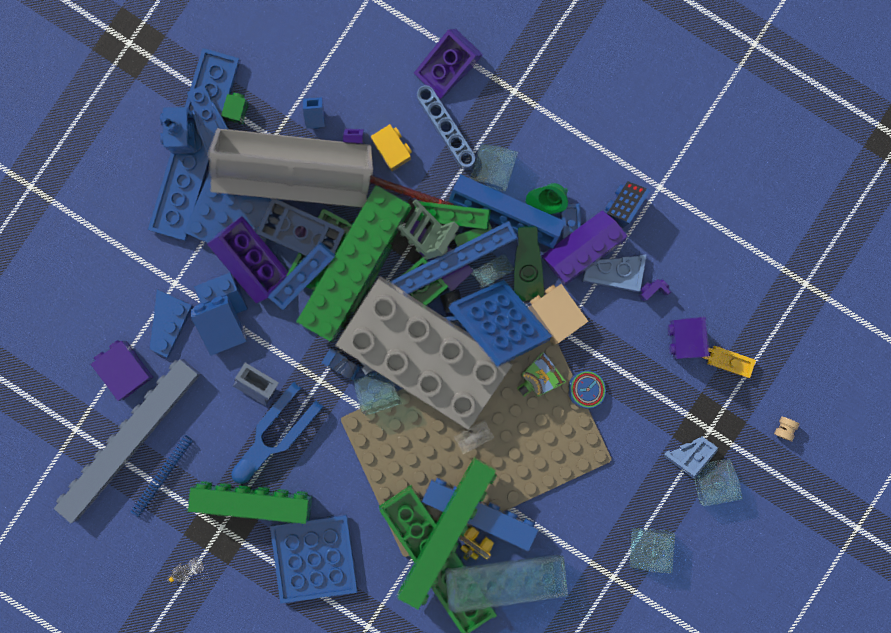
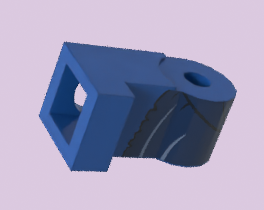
M333 348L329 349L321 362L351 380L355 378L361 368Z

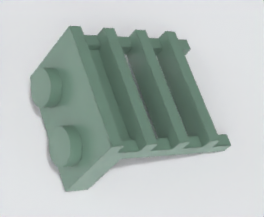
M416 199L413 201L416 209L405 227L400 224L397 228L401 231L400 234L402 236H406L409 239V244H414L417 247V252H422L425 255L423 257L425 260L443 256L448 250L449 243L455 238V233L459 226L455 221L442 226ZM422 212L424 216L414 233L411 234L409 231ZM428 221H430L431 225L419 243L417 239Z

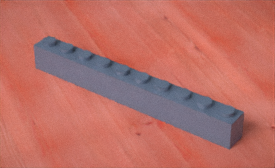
M179 359V361L175 360L170 365L168 374L166 376L162 375L156 382L158 384L157 387L147 392L144 396L146 400L132 410L131 413L133 415L130 419H125L120 424L119 432L109 437L106 441L108 445L104 449L101 448L94 455L95 460L92 464H87L81 471L83 473L81 477L74 479L69 485L70 490L66 494L63 493L56 500L58 504L54 507V510L71 524L80 519L201 375L187 361Z

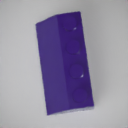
M602 210L557 243L553 249L551 248L541 255V257L561 283L566 286L626 241L627 235L618 223Z
M240 216L207 243L255 303L267 299L272 291L287 277L288 271L243 216Z

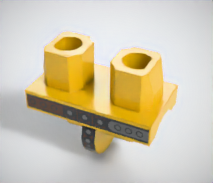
M472 525L467 529L463 537L459 536L460 540L470 546L469 548L464 544L461 546L460 549L465 552L463 558L467 560L469 557H472L476 560L479 555L473 552L475 550L488 559L494 542L486 536L480 544L474 539L480 532Z

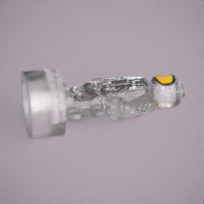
M195 557L184 566H181L180 563L172 570L173 574L168 576L167 581L170 583L189 581L190 577L188 578V576L198 574L204 570L202 561Z

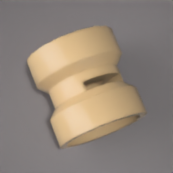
M781 416L780 426L775 430L774 434L793 442L794 432L800 424Z

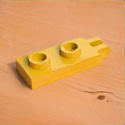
M713 346L712 349L708 348L709 353H711L709 357H701L708 360L707 364L746 378H750L756 362L752 358L717 346Z

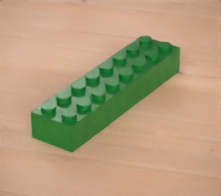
M378 186L374 187L296 321L297 323L330 342L335 341L398 233L399 229L397 227L403 224L412 209L410 204Z

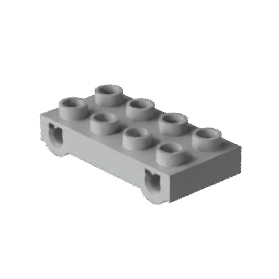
M381 276L336 343V346L468 430L512 366V362L509 361L497 367L468 332Z

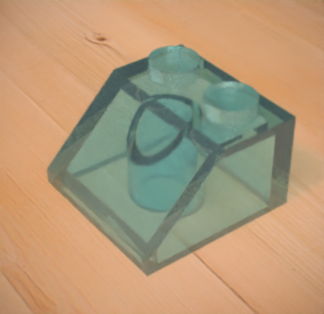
M481 144L470 179L506 192L518 152L500 146Z
M374 372L354 379L358 402L365 416L402 404L396 383L382 374Z
M730 459L707 463L695 477L699 504L703 506L743 499L739 479Z
M632 528L630 567L651 572L672 573L675 534L666 530Z

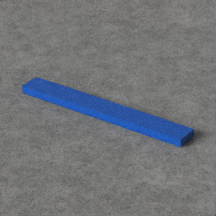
M508 221L390 282L400 287L407 294H411L517 240L518 237Z

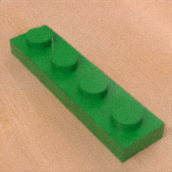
M419 201L441 224L455 221L458 226L489 229L491 210ZM422 212L417 218L418 221H421L424 216Z

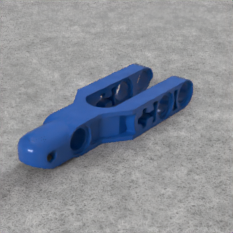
M295 381L256 425L255 443L245 453L231 473L233 481L237 484L248 482L271 454L289 449L324 407L316 400L276 447L265 445L263 442L264 433L278 418L283 408L292 401L294 395L302 388Z

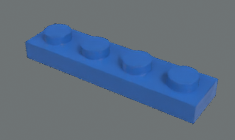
M320 242L272 291L268 298L284 310L334 258L335 254Z

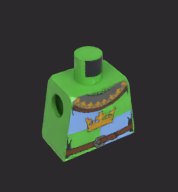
M542 352L521 374L525 382L517 387L523 397L531 391L536 396H541L564 384L566 381L546 354Z

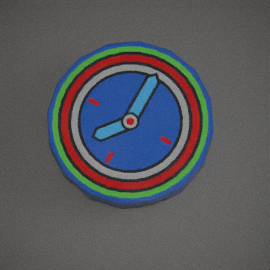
M589 370L581 371L575 374L569 381V397L579 408H595L604 400L606 394L605 383L596 372Z

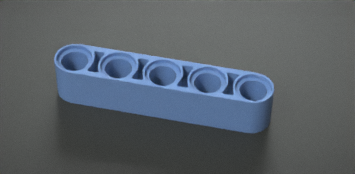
M421 86L417 91V99L420 106L459 167L463 170L471 169L475 164V155L434 90L430 86ZM427 92L431 97L428 100H424L420 97L421 94ZM438 108L441 110V114L434 116L431 114V110ZM448 124L451 126V130L444 132L441 130V126ZM459 140L462 145L459 148H454L451 146V142ZM469 156L472 161L470 164H464L461 158Z

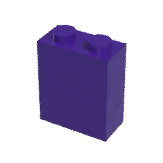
M117 340L109 346L110 349L107 352H101L94 357L95 361L91 363V366L117 401H123L154 377L128 342Z

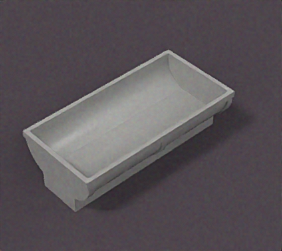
M217 128L209 150V158H211V192L363 207L366 203L369 179L373 171L371 145Z

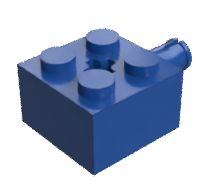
M187 107L163 108V114H160V123L163 126L160 141L163 147L172 154L196 153L193 113Z

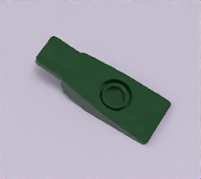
M536 226L518 228V245H516L514 259V292L522 301L532 300L538 295L541 298L544 296L543 270Z

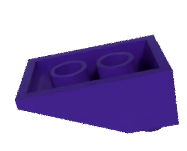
M448 29L414 74L426 86H430L436 95L442 99L474 67L483 54L457 29Z
M706 317L670 321L668 335L671 336L672 344H669L670 355H673V359L709 357Z

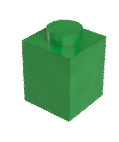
M233 93V95L227 94L221 114L224 120L243 125L249 104L244 95Z

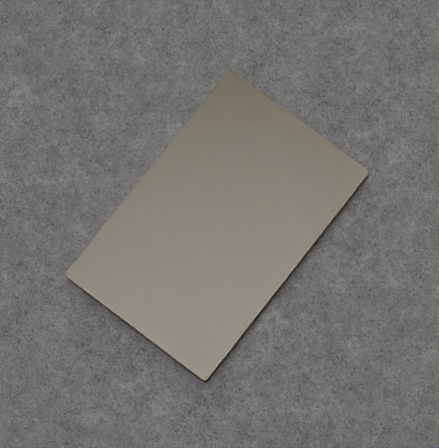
M548 341L511 360V368L469 430L405 389H401L341 418L343 427L379 505L409 485L413 486L422 500L431 479L436 480V478H440L446 481V485L451 488L458 486L473 457L495 468L497 477L492 485L489 484L486 488L487 495L483 502L488 505L489 502L500 506L499 510L503 512L609 463L611 456L589 409L579 408L569 397L568 385L573 375L559 345L553 346ZM544 352L566 382L541 396H536L531 391L523 397L517 387L525 382L521 374L539 354ZM425 504L435 521L438 522L443 512ZM391 529L392 534L398 544V547L404 557L409 556V554L407 553V551L405 550V548L403 547V545Z

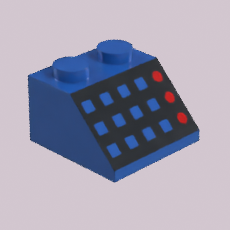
M629 181L624 185L620 184L615 192L617 197L614 201L610 200L605 207L606 214L624 228L631 222L650 190Z

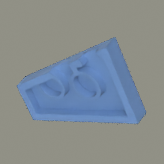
M646 255L599 260L584 271L583 282L639 293Z

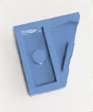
M700 437L692 443L681 445L679 449L672 452L667 451L664 457L695 479L717 453L718 447L704 437Z

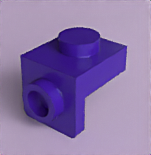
M655 279L651 284L647 282L640 289L642 293L639 297L643 301H647L658 289L667 296L671 293L669 290L670 286L662 279Z

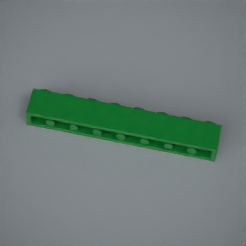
M473 457L399 589L397 599L419 610L421 605L424 606L426 604L430 588L434 589L439 580L437 576L440 570L444 571L448 564L447 558L449 554H453L457 549L458 543L456 542L459 536L463 537L466 533L468 520L474 518L478 510L476 509L479 501L483 502L487 495L486 488L489 484L492 485L497 477L494 467Z

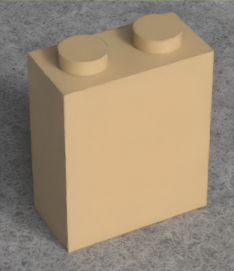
M562 284L557 287L555 285L545 290V296L541 298L538 295L530 301L532 305L528 307L552 335L549 341L553 346L588 322Z

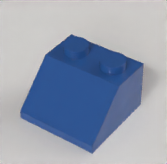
M231 273L194 286L200 303L206 304L218 296L224 297L228 295L236 314L248 310L238 282Z

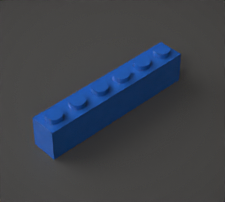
M461 174L448 202L457 206L491 210L490 221L499 225L509 221L513 230L517 233L519 227L536 226L538 242L552 249L565 221Z
M436 478V480L431 479L422 502L443 512L457 486L451 488L446 485V481L440 478ZM479 501L476 509H478L473 519H469L467 523L529 551L538 532V528L535 526L536 523L526 518L524 521L518 519V515L509 510L505 513L499 510L500 506L489 502L488 505Z

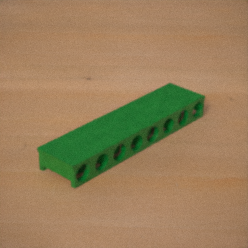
M409 485L379 505V511L415 563L437 522L413 486ZM455 551L453 554H449L447 558L448 564L444 571L440 570L437 576L439 580L432 590L460 632L470 633L492 617L495 618L497 614Z

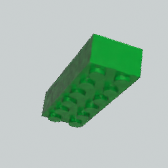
M201 481V483H197L190 488L188 512L306 524L311 516L313 496L308 495V492L297 491L293 494L289 493V490L277 489V491L273 492L267 487H258V489L254 490L250 489L251 486L239 485V487L235 488L231 487L232 484L220 483V485L215 486L209 481Z

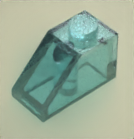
M503 254L474 270L472 274L481 289H484L514 271V268L507 256Z

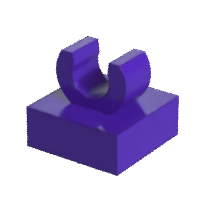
M364 129L344 130L343 142L363 143Z

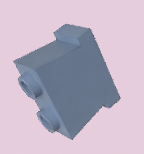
M244 363L234 379L233 387L266 406L279 382L249 364Z

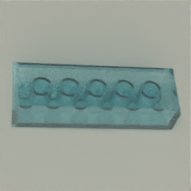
M550 555L445 569L449 610L454 612L568 596L564 556Z

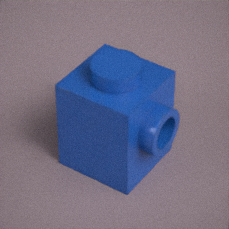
M322 97L303 99L306 129L325 127V111Z

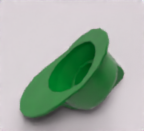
M550 183L530 191L525 201L526 204L548 214L562 212L568 207V189L560 184Z

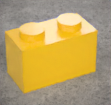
M389 124L373 134L371 139L391 171H394L411 160L410 154L412 151L407 143L403 144L399 139L402 136L396 127L392 128Z

